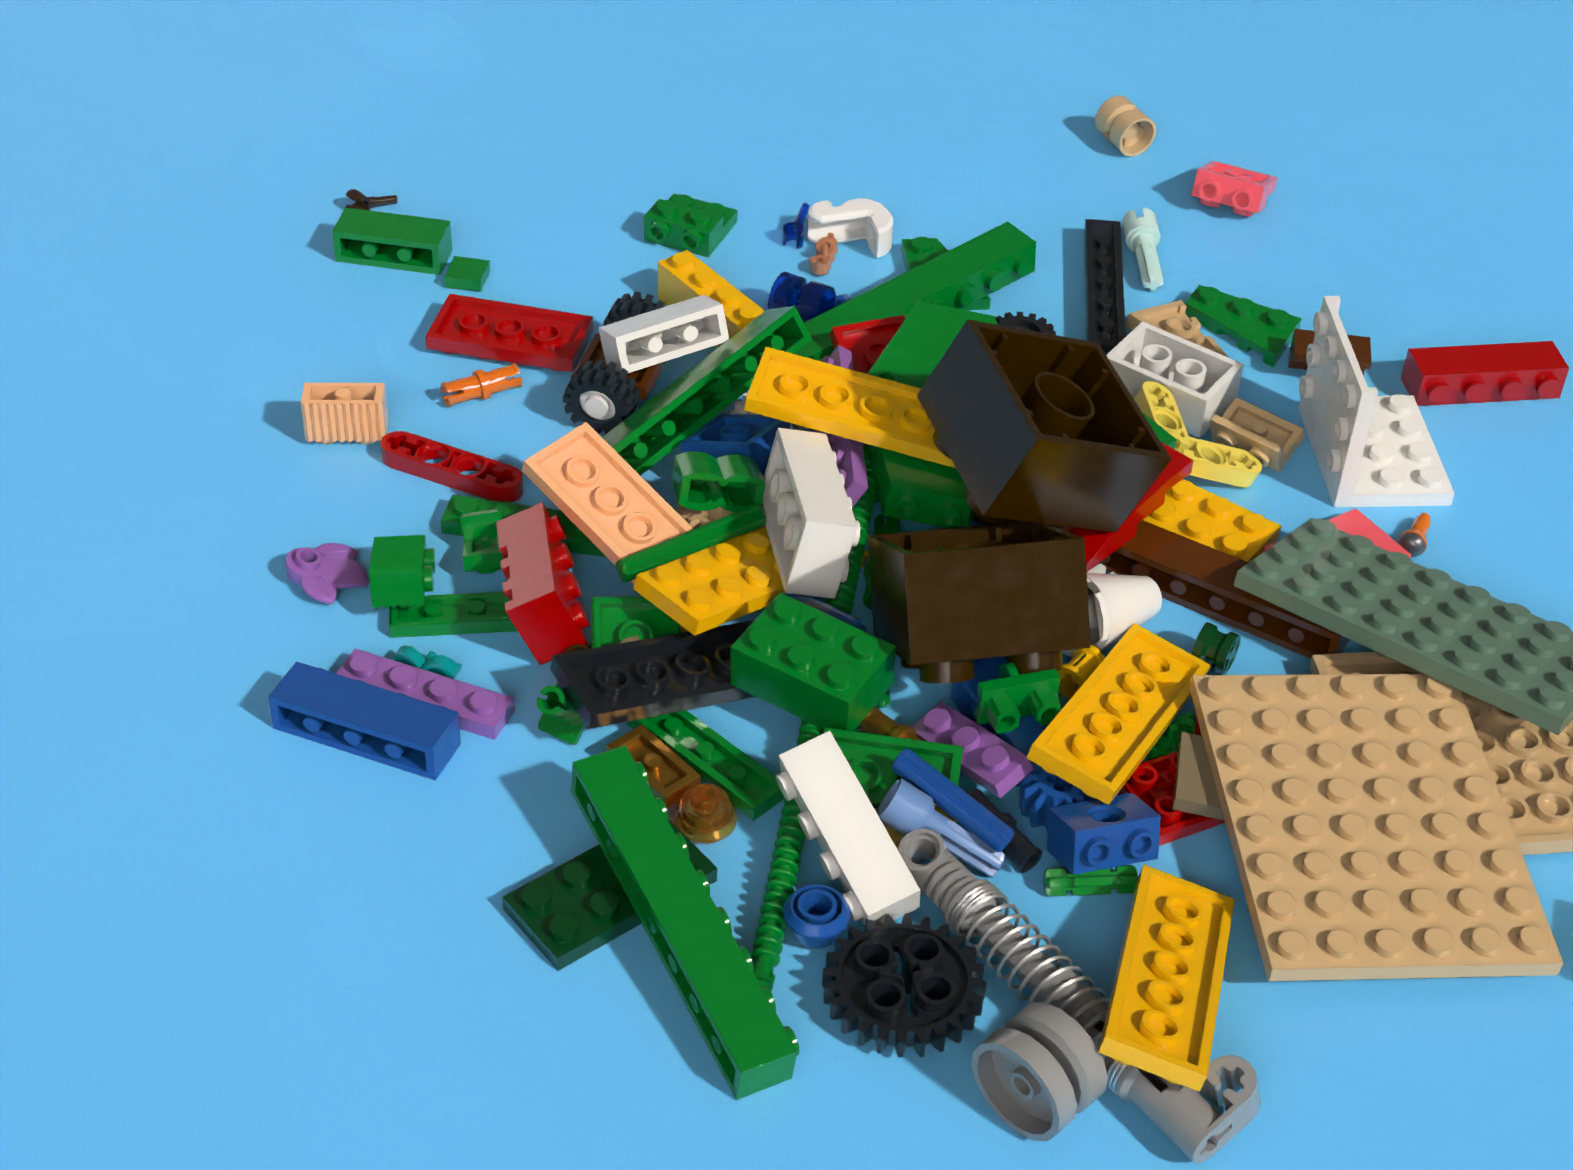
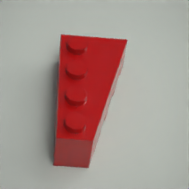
M541 502L497 521L499 550L504 558L500 560L501 570L507 580L503 582V592L506 598L509 597L510 601L505 603V612L539 665L541 666L552 661L553 655L565 653V650L573 644L588 646L584 628L590 626L583 605L580 601L577 602L576 599L582 596V592L574 573L569 571L575 565L565 543L562 544V540L567 538V533L558 515L551 517L544 503Z

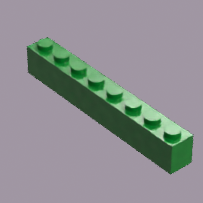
M1007 221L805 322L804 324L812 340L795 354L821 361L825 356L830 357L834 351L829 336L832 327L904 315L906 319L918 301L962 309L1034 272L1036 241Z
M796 307L767 309L602 438L641 476L680 445V442L699 430L750 389L765 347L795 354L812 340Z
M626 745L574 761L572 765L571 793L735 1099H741L792 1079L796 1056L799 1055V1044L796 1035L789 1026L784 1027L777 1016L775 1000L770 989L766 985L761 986L753 973V962L746 947L738 946L731 934V923L726 911L722 907L717 908L710 896L709 883L704 872L701 869L695 870L691 863L686 840L680 832L675 833L668 822L669 817L666 805L660 796L654 797L650 790L648 776L643 764L640 761H634Z

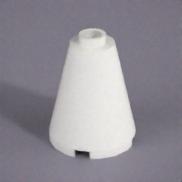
M1087 573L1090 644L1097 647L1101 652L1121 639L1134 623L1140 626L1157 615L1161 609L1162 595L1156 582L1148 576ZM1075 649L1062 650V652L1071 657Z

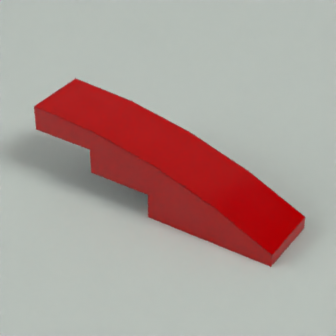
M1161 442L1171 457V461L1117 532L1075 528L1073 532H1070L1085 538L1087 572L1136 536L1138 523L1164 504L1166 491L1191 473L1193 459Z

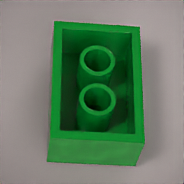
M779 593L731 646V685L822 729L827 727L855 731L894 684L896 646L783 593Z

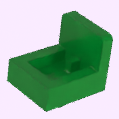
M500 509L465 513L460 516L464 539L462 559L465 572L476 571L480 574H488L501 568L500 560L504 558L499 550L496 524L497 521L503 519Z

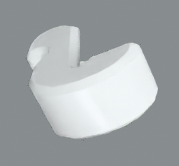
M856 198L848 200L837 207L832 206V203L828 200L820 201L809 207L807 238L816 244L821 238L826 237L831 232L834 234L837 243L865 239L872 254L877 259L885 256L892 247L894 219L892 214L881 203L871 199Z

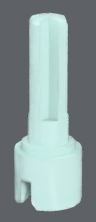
M1143 208L1142 216L1136 217L1135 211L1130 210L1124 215L1121 223L1127 247L1136 254L1143 287L1149 288L1151 292L1157 291V287L1162 286L1164 283L1156 250L1161 237L1156 215L1151 209Z

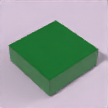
M454 256L445 275V287L480 292L490 273V260Z

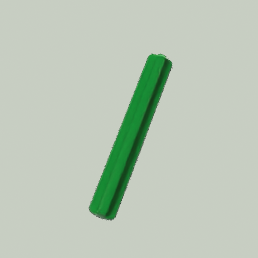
M754 504L625 557L616 562V571L620 580L627 583L636 579V575L757 529L765 525L766 517L761 506Z

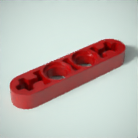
M405 431L388 433L380 441L382 461L392 469L487 500L512 503L523 495L522 472L514 466ZM431 459L443 460L442 462L433 464L425 462ZM470 470L478 472L473 475L460 474L461 472Z

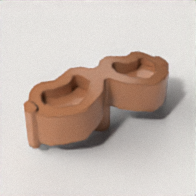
M831 232L815 244L816 255L809 258V269L816 275L828 274V270L831 269V263L835 261L834 255L838 252L837 240Z

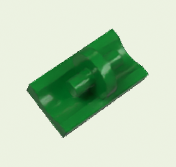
M1014 663L1001 664L999 678L978 682V706L974 712L978 724L990 723L997 734L1013 731L1019 726L1020 717L1033 715L1036 723H1039L1041 726L1050 724L1060 712L1061 704L1058 692L1061 677L1056 668L1020 675Z

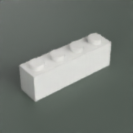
M828 731L780 754L781 773L776 775L779 788L787 801L795 799L801 813L797 814V818L807 839L810 841L816 838L820 844L823 853L819 854V858L827 876L831 881L838 878L846 892L842 895L850 907L851 919L854 922L861 919L864 926L865 919H871L877 926L883 925L885 914H889L894 921L904 916L905 913H910L920 908V888L832 733Z

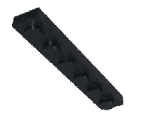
M1085 219L1086 341L1099 343L1107 355L1126 337L1121 221Z

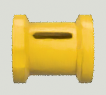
M1091 644V648L1075 649L1072 652L1071 660L1067 664H1062V670L1057 671L1061 677L1059 693L1069 700L1105 658L1100 650Z

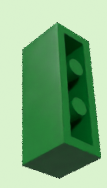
M345 207L332 230L336 262L441 275L452 253L451 225L449 220Z

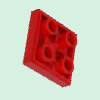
M1178 751L1140 763L1118 792V795L1134 793L1161 816L1159 846L1225 823V820L1172 809Z

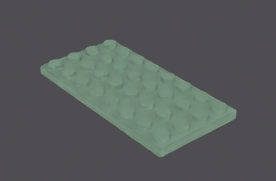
M1310 518L1237 571L1233 586L1556 735H1559L1573 720V632L1563 623L1547 621L1537 617L1522 605L1506 603L1496 599L1481 587L1464 585L1451 579L1450 575L1442 570L1423 567L1412 562L1411 558L1403 553L1389 552L1374 545L1370 539L1360 535H1350L1337 529L1332 522L1324 519Z

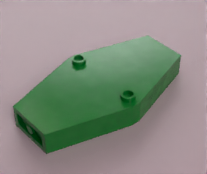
M918 301L868 374L922 388L967 319L998 325L996 318L992 315ZM865 443L884 516L942 528L970 525L976 514L966 502L965 494L968 488L957 468Z

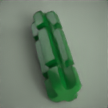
M1133 865L1117 866L1115 870L1107 868L1073 875L1071 872H1065L1064 867L1048 868L1044 871L1043 886L1045 894L1049 897L1066 896V891H1071L1072 896L1111 894L1112 889H1116L1117 894H1133L1138 875L1136 867Z

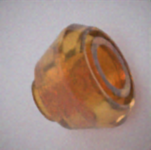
M707 783L697 784L686 790L673 813V824L691 842L713 844L723 840L733 832L737 824V813L722 788Z

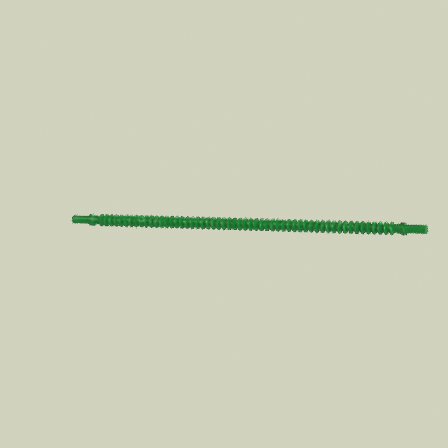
M863 443L868 488L852 507L855 520L860 523V538L857 546H851L848 556L849 571L846 581L844 583L840 582L835 599L827 598L828 605L848 614L852 613L851 609L853 608V600L859 579L858 574L860 573V565L862 564V556L864 555L866 545L865 540L867 539V531L871 521L870 515L872 514L874 498L876 497V486L865 443ZM801 719L802 726L799 728L797 746L824 734V729ZM784 798V807L781 810L782 818L779 820L780 828L777 830V839L774 843L775 850L772 852L773 860L770 862L771 871L767 875L766 893L762 899L764 904L760 907L761 916L757 922L759 927L755 930L754 950L750 953L754 963V975L761 986L766 985L770 991L773 989L775 981L773 968L780 963L779 954L783 950L781 943L785 940L784 931L787 929L783 916V907L788 896L795 891L793 886L797 881L798 864L801 862L800 854L803 851L802 843L806 837L797 818V814L801 813V810L795 799L787 801Z

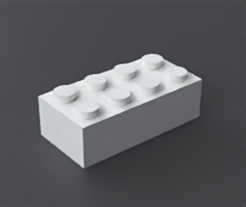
M778 427L764 474L766 484L761 508L766 517L765 525L784 592L835 599L840 582L844 583L848 576V556L851 546L856 547L858 544L860 523L855 520L852 512V499L847 497L844 488V476L839 473L836 464V453L831 450L827 435Z

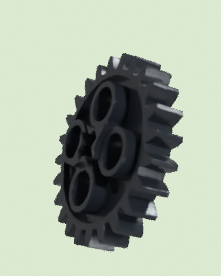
M905 913L902 923H894L892 917L889 914H885L883 925L877 926L871 919H865L864 932L852 926L849 927L847 940L837 938L835 940L834 952H827L826 967L823 968L822 987H824L823 1002L830 1005L831 1020L842 1019L841 1032L843 1034L858 1030L857 1044L862 1046L870 1039L876 1040V1049L879 1054L886 1049L888 1044L895 1046L897 1056L900 1058L903 1057L906 1047L911 1046L914 1047L919 1057H924L925 1045L929 1043L939 1052H943L946 1037L956 1043L961 1042L962 1030L972 1031L974 1029L975 1017L982 1014L986 981L983 980L984 965L975 963L976 949L963 950L965 939L963 935L955 936L951 939L947 938L949 927L947 924L940 926L937 930L930 929V917H925L919 925L912 924L909 913ZM895 952L900 955L902 975L897 974L898 959L897 955L895 956ZM906 993L911 994L909 1007L914 1017H911L908 1014L906 1007Z

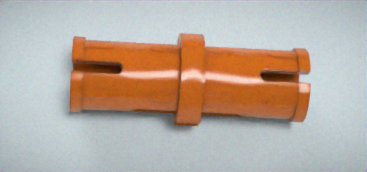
M515 363L487 372H484L482 369L473 371L472 376L441 383V393L457 391V393L443 396L442 398L447 407L479 397L482 401L490 399L491 394L522 387V377L506 379V377L520 374V370Z

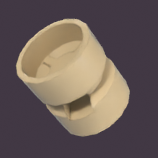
M1125 96L1111 97L1101 105L1095 115L1096 129L1125 156L1133 157L1143 153L1149 148L1156 136L1157 129L1155 123L1141 110H1138Z

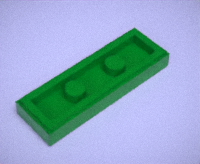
M504 592L426 595L425 603L421 608L416 604L412 608L408 605L404 608L399 605L392 608L389 605L390 638L514 632L518 630L505 612V603L510 601L509 597L506 598Z

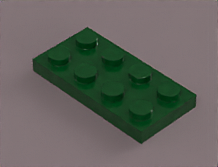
M669 820L668 822L674 832H680L685 838L689 850V859L695 870L701 869L704 872L709 885L716 882L717 867ZM599 844L502 897L503 910L557 971L642 924Z

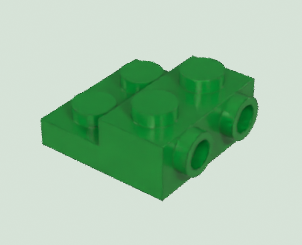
M673 193L668 200L658 199L644 215V241L682 251L688 250L693 254L709 258L737 223V210L724 207L719 203H709L693 199L688 195Z

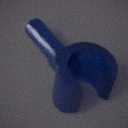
M803 203L796 219L783 226V246L786 245L787 241L795 240L797 241L796 249L803 247V222L807 216L809 204Z

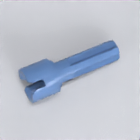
M903 779L894 782L876 812L883 823L904 836L917 829L933 830L941 836L949 852L988 877H993L1000 870L1005 858L1003 852L994 851L977 836L935 811L934 798Z

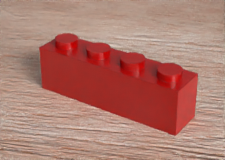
M1553 341L1409 348L1401 381L1408 394L1414 396L1418 406L1554 399L1561 396L1569 367Z

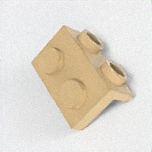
M1237 397L1222 417L1214 414L1209 421L1212 440L1215 443L1248 451L1260 461L1262 468L1269 467L1277 472L1282 470L1305 438L1303 428Z

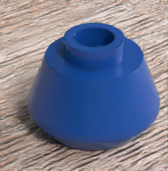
M811 884L795 890L788 896L783 907L784 920L794 938L803 946L816 949L833 944L847 927L851 915L850 907L844 896L835 889L821 884Z

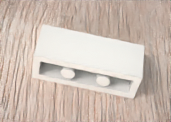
M706 295L694 297L598 328L606 364L609 365L610 361L616 363V371L620 372L624 368L628 373L724 343L729 339L723 304Z

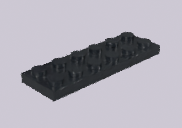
M755 620L718 626L696 636L690 632H683L557 654L552 657L550 670L588 729L752 698L756 696L731 685V646Z

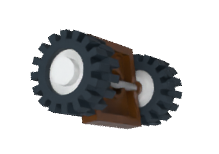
M634 292L632 298L629 293L624 294L621 299L618 298L614 302L603 322V326L662 308L665 303L661 300L657 304L653 303L652 299L654 296L647 294L645 299H642L641 292ZM595 333L564 391L563 403H567L564 407L566 414L573 412L570 419L574 424L579 420L582 423L587 422L599 435L602 430L607 434L635 412L640 399L647 400L666 361L628 373L624 368L618 372L615 370L616 363L610 361L609 365L606 364L600 334Z

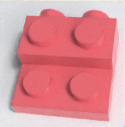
M1213 160L1198 168L1191 196L1200 198V203L1206 206L1220 207V204L1233 207L1232 211L1236 214L1253 216V213L1258 214L1265 208L1268 195L1275 191L1278 177Z

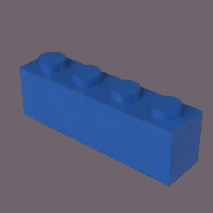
M297 661L268 696L273 729L435 781L461 745L459 714L457 711Z

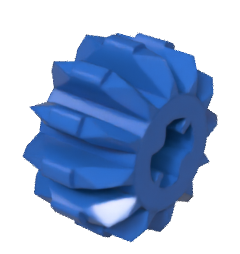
M1033 764L1034 770L1023 778L1020 783L1019 795L1021 796L1019 807L1021 815L1029 817L1031 828L1044 826L1047 832L1048 809L1050 807L1095 799L1089 797L1081 789L1062 778L1046 772L1037 764Z

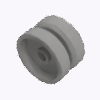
M1045 1002L1029 1003L1004 1025V1029H998L972 1054L971 1067L975 1082L985 1101L1003 1122L1018 1134L1033 1141H1049L1075 1119V1114L1085 1110L1106 1090L1108 1075L1105 1062L1101 1053H1098L1094 1040L1066 1012Z

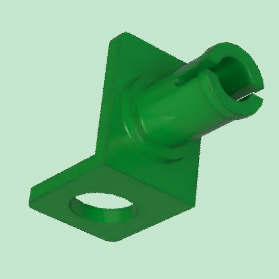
M558 682L556 686L543 688L539 693L546 695L547 699L544 700L537 697V707L543 713L538 723V728L569 744L576 745L586 725Z

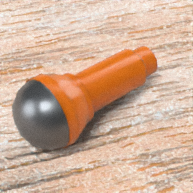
M1421 513L1417 516L1411 528L1402 532L1398 538V544L1408 551L1411 557L1419 556L1426 550L1427 541L1425 535L1431 524V518L1427 513Z

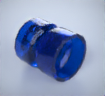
M784 271L777 277L771 288L768 309L795 306L805 323L833 309L836 292L834 287L816 281L808 283L806 278Z

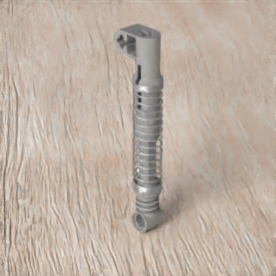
M922 828L906 834L900 841L897 850L920 888V893H924L945 914V923L949 925V929L956 936L963 935L966 939V946L969 949L976 948V956L979 959L987 958L986 966L989 969H997V977L999 979H1008L1007 987L1010 990L1018 989V998L1020 1000H1029V1003H1032L1033 1000L1034 1002H1045L1062 1009L1084 1028L1094 1040L1099 1050L1108 1005L1105 1002L1110 1001V998H1105V992L1100 987H1094L1093 980L1090 977L1083 976V971L1079 966H1072V960L1068 956L1061 955V949L1057 945H1051V940L1047 935L1040 934V929L1036 925L1030 924V920L1026 915L1019 914V909L1014 904H1009V899L994 884L985 879H977L946 849L945 843L938 833ZM928 858H933L927 864L919 865L920 861ZM1002 908H1006L1004 916L1000 913ZM1009 908H1012L1015 914L1008 916ZM1016 918L1015 923L1013 925L1009 920ZM1020 918H1022L1026 922V924L1018 926ZM1026 928L1025 934L1023 935L1019 930ZM1030 928L1036 932V935L1028 937ZM979 936V942L972 945L970 939ZM1036 939L1035 946L1030 940ZM1040 939H1044L1047 945L1038 947ZM987 944L991 949L988 954L982 955L980 948ZM1047 949L1044 956L1040 951ZM1051 949H1054L1058 954L1056 956L1049 957ZM997 954L1001 961L997 965H992L990 959L993 955ZM1062 959L1068 963V966L1059 968ZM1057 960L1056 966L1051 961ZM1007 964L1012 970L1009 974L1003 976L1001 968ZM1072 970H1076L1079 976H1077ZM1015 975L1022 979V982L1017 986L1011 984V980ZM1083 980H1084V981H1087V982L1090 984V987H1088V986L1083 982ZM1028 985L1033 989L1032 994L1028 996L1022 995L1024 986ZM1094 991H1097L1101 995V998ZM1101 1054L1108 1075L1106 1086L1123 1101L1132 1100L1194 1163H1201L1214 1155L1250 1123L1259 1112L1261 1099L1256 1072L1251 1064L1241 1057L1233 1055L1221 1056L1209 1063L1207 1078L1200 1092L1183 1085L1172 1084L1160 1076L1132 1065L1121 1064L1113 1058ZM1209 1098L1219 1108L1224 1104L1226 1112L1220 1115L1206 1099Z

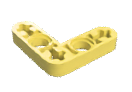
M1154 381L1144 382L1134 400L1142 413L1146 414L1177 439L1175 450L1194 460L1190 476L1244 488L1250 487L1262 470V464L1254 455L1243 449L1189 437L1172 393L1160 383Z

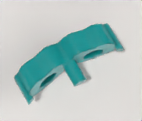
M412 646L400 647L392 658L394 661L455 679L462 668L460 663L457 664L451 658L437 655L433 651H430L426 658H424Z

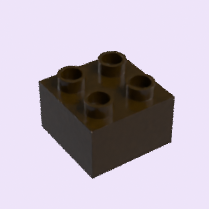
M967 319L917 394L918 400L935 429L932 435L934 444L942 454L953 461L968 488L965 494L968 506L980 518L995 525H1005L1010 520L1048 524L1069 533L1073 532L1075 528L1117 532L1171 461V457L1103 349L1096 342Z
M1025 521L1008 522L1005 525L985 524L867 535L874 636L895 645L896 655L901 660V667L919 669L921 682L944 684L968 681L974 678L973 659L1004 656L1008 663H1014L1020 675L1055 668L1057 671L1062 670V650L1091 648L1085 538L1048 524Z

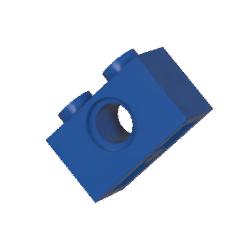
M1134 793L1115 796L1109 806L1098 799L1050 807L1048 809L1047 851L1073 875L1158 859L1161 816Z

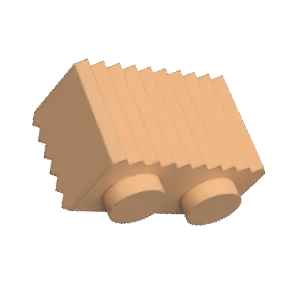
M304 383L301 409L305 440L310 443L314 440L317 443L331 444L337 440L341 443L345 440L349 443L354 440L357 443L371 444L377 440L381 441L387 434L388 408L385 383Z

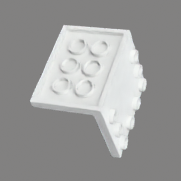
M1323 296L1321 310L1314 315L1313 344L1308 345L1306 351L1307 372L1306 375L1301 376L1299 382L1301 399L1298 410L1333 506H1451L1455 494L1414 396L1402 394L1378 396L1376 387L1367 386L1338 313L1341 303L1340 296Z

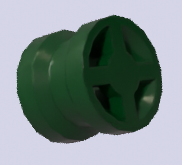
M1207 622L1197 636L1192 655L1212 665L1216 672L1225 675L1236 657L1241 635L1234 632L1222 633L1218 631L1216 625Z

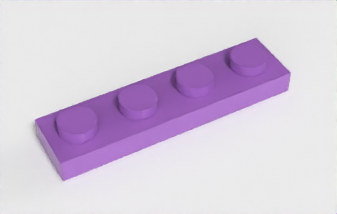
M356 648L335 673L457 711L460 729L493 740L497 738L515 711L513 697Z

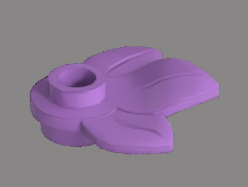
M325 543L315 549L309 547L296 548L291 550L285 559V569L289 579L295 584L302 586L303 591L309 597L332 605L334 603L338 588L367 587L369 584V578L365 569L355 561L358 551L344 544Z

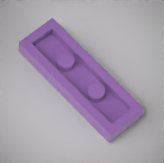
M942 701L911 726L916 730L917 737L923 741L963 746L960 772L999 798L1003 797L1034 770L1031 761L1026 758L1027 755Z

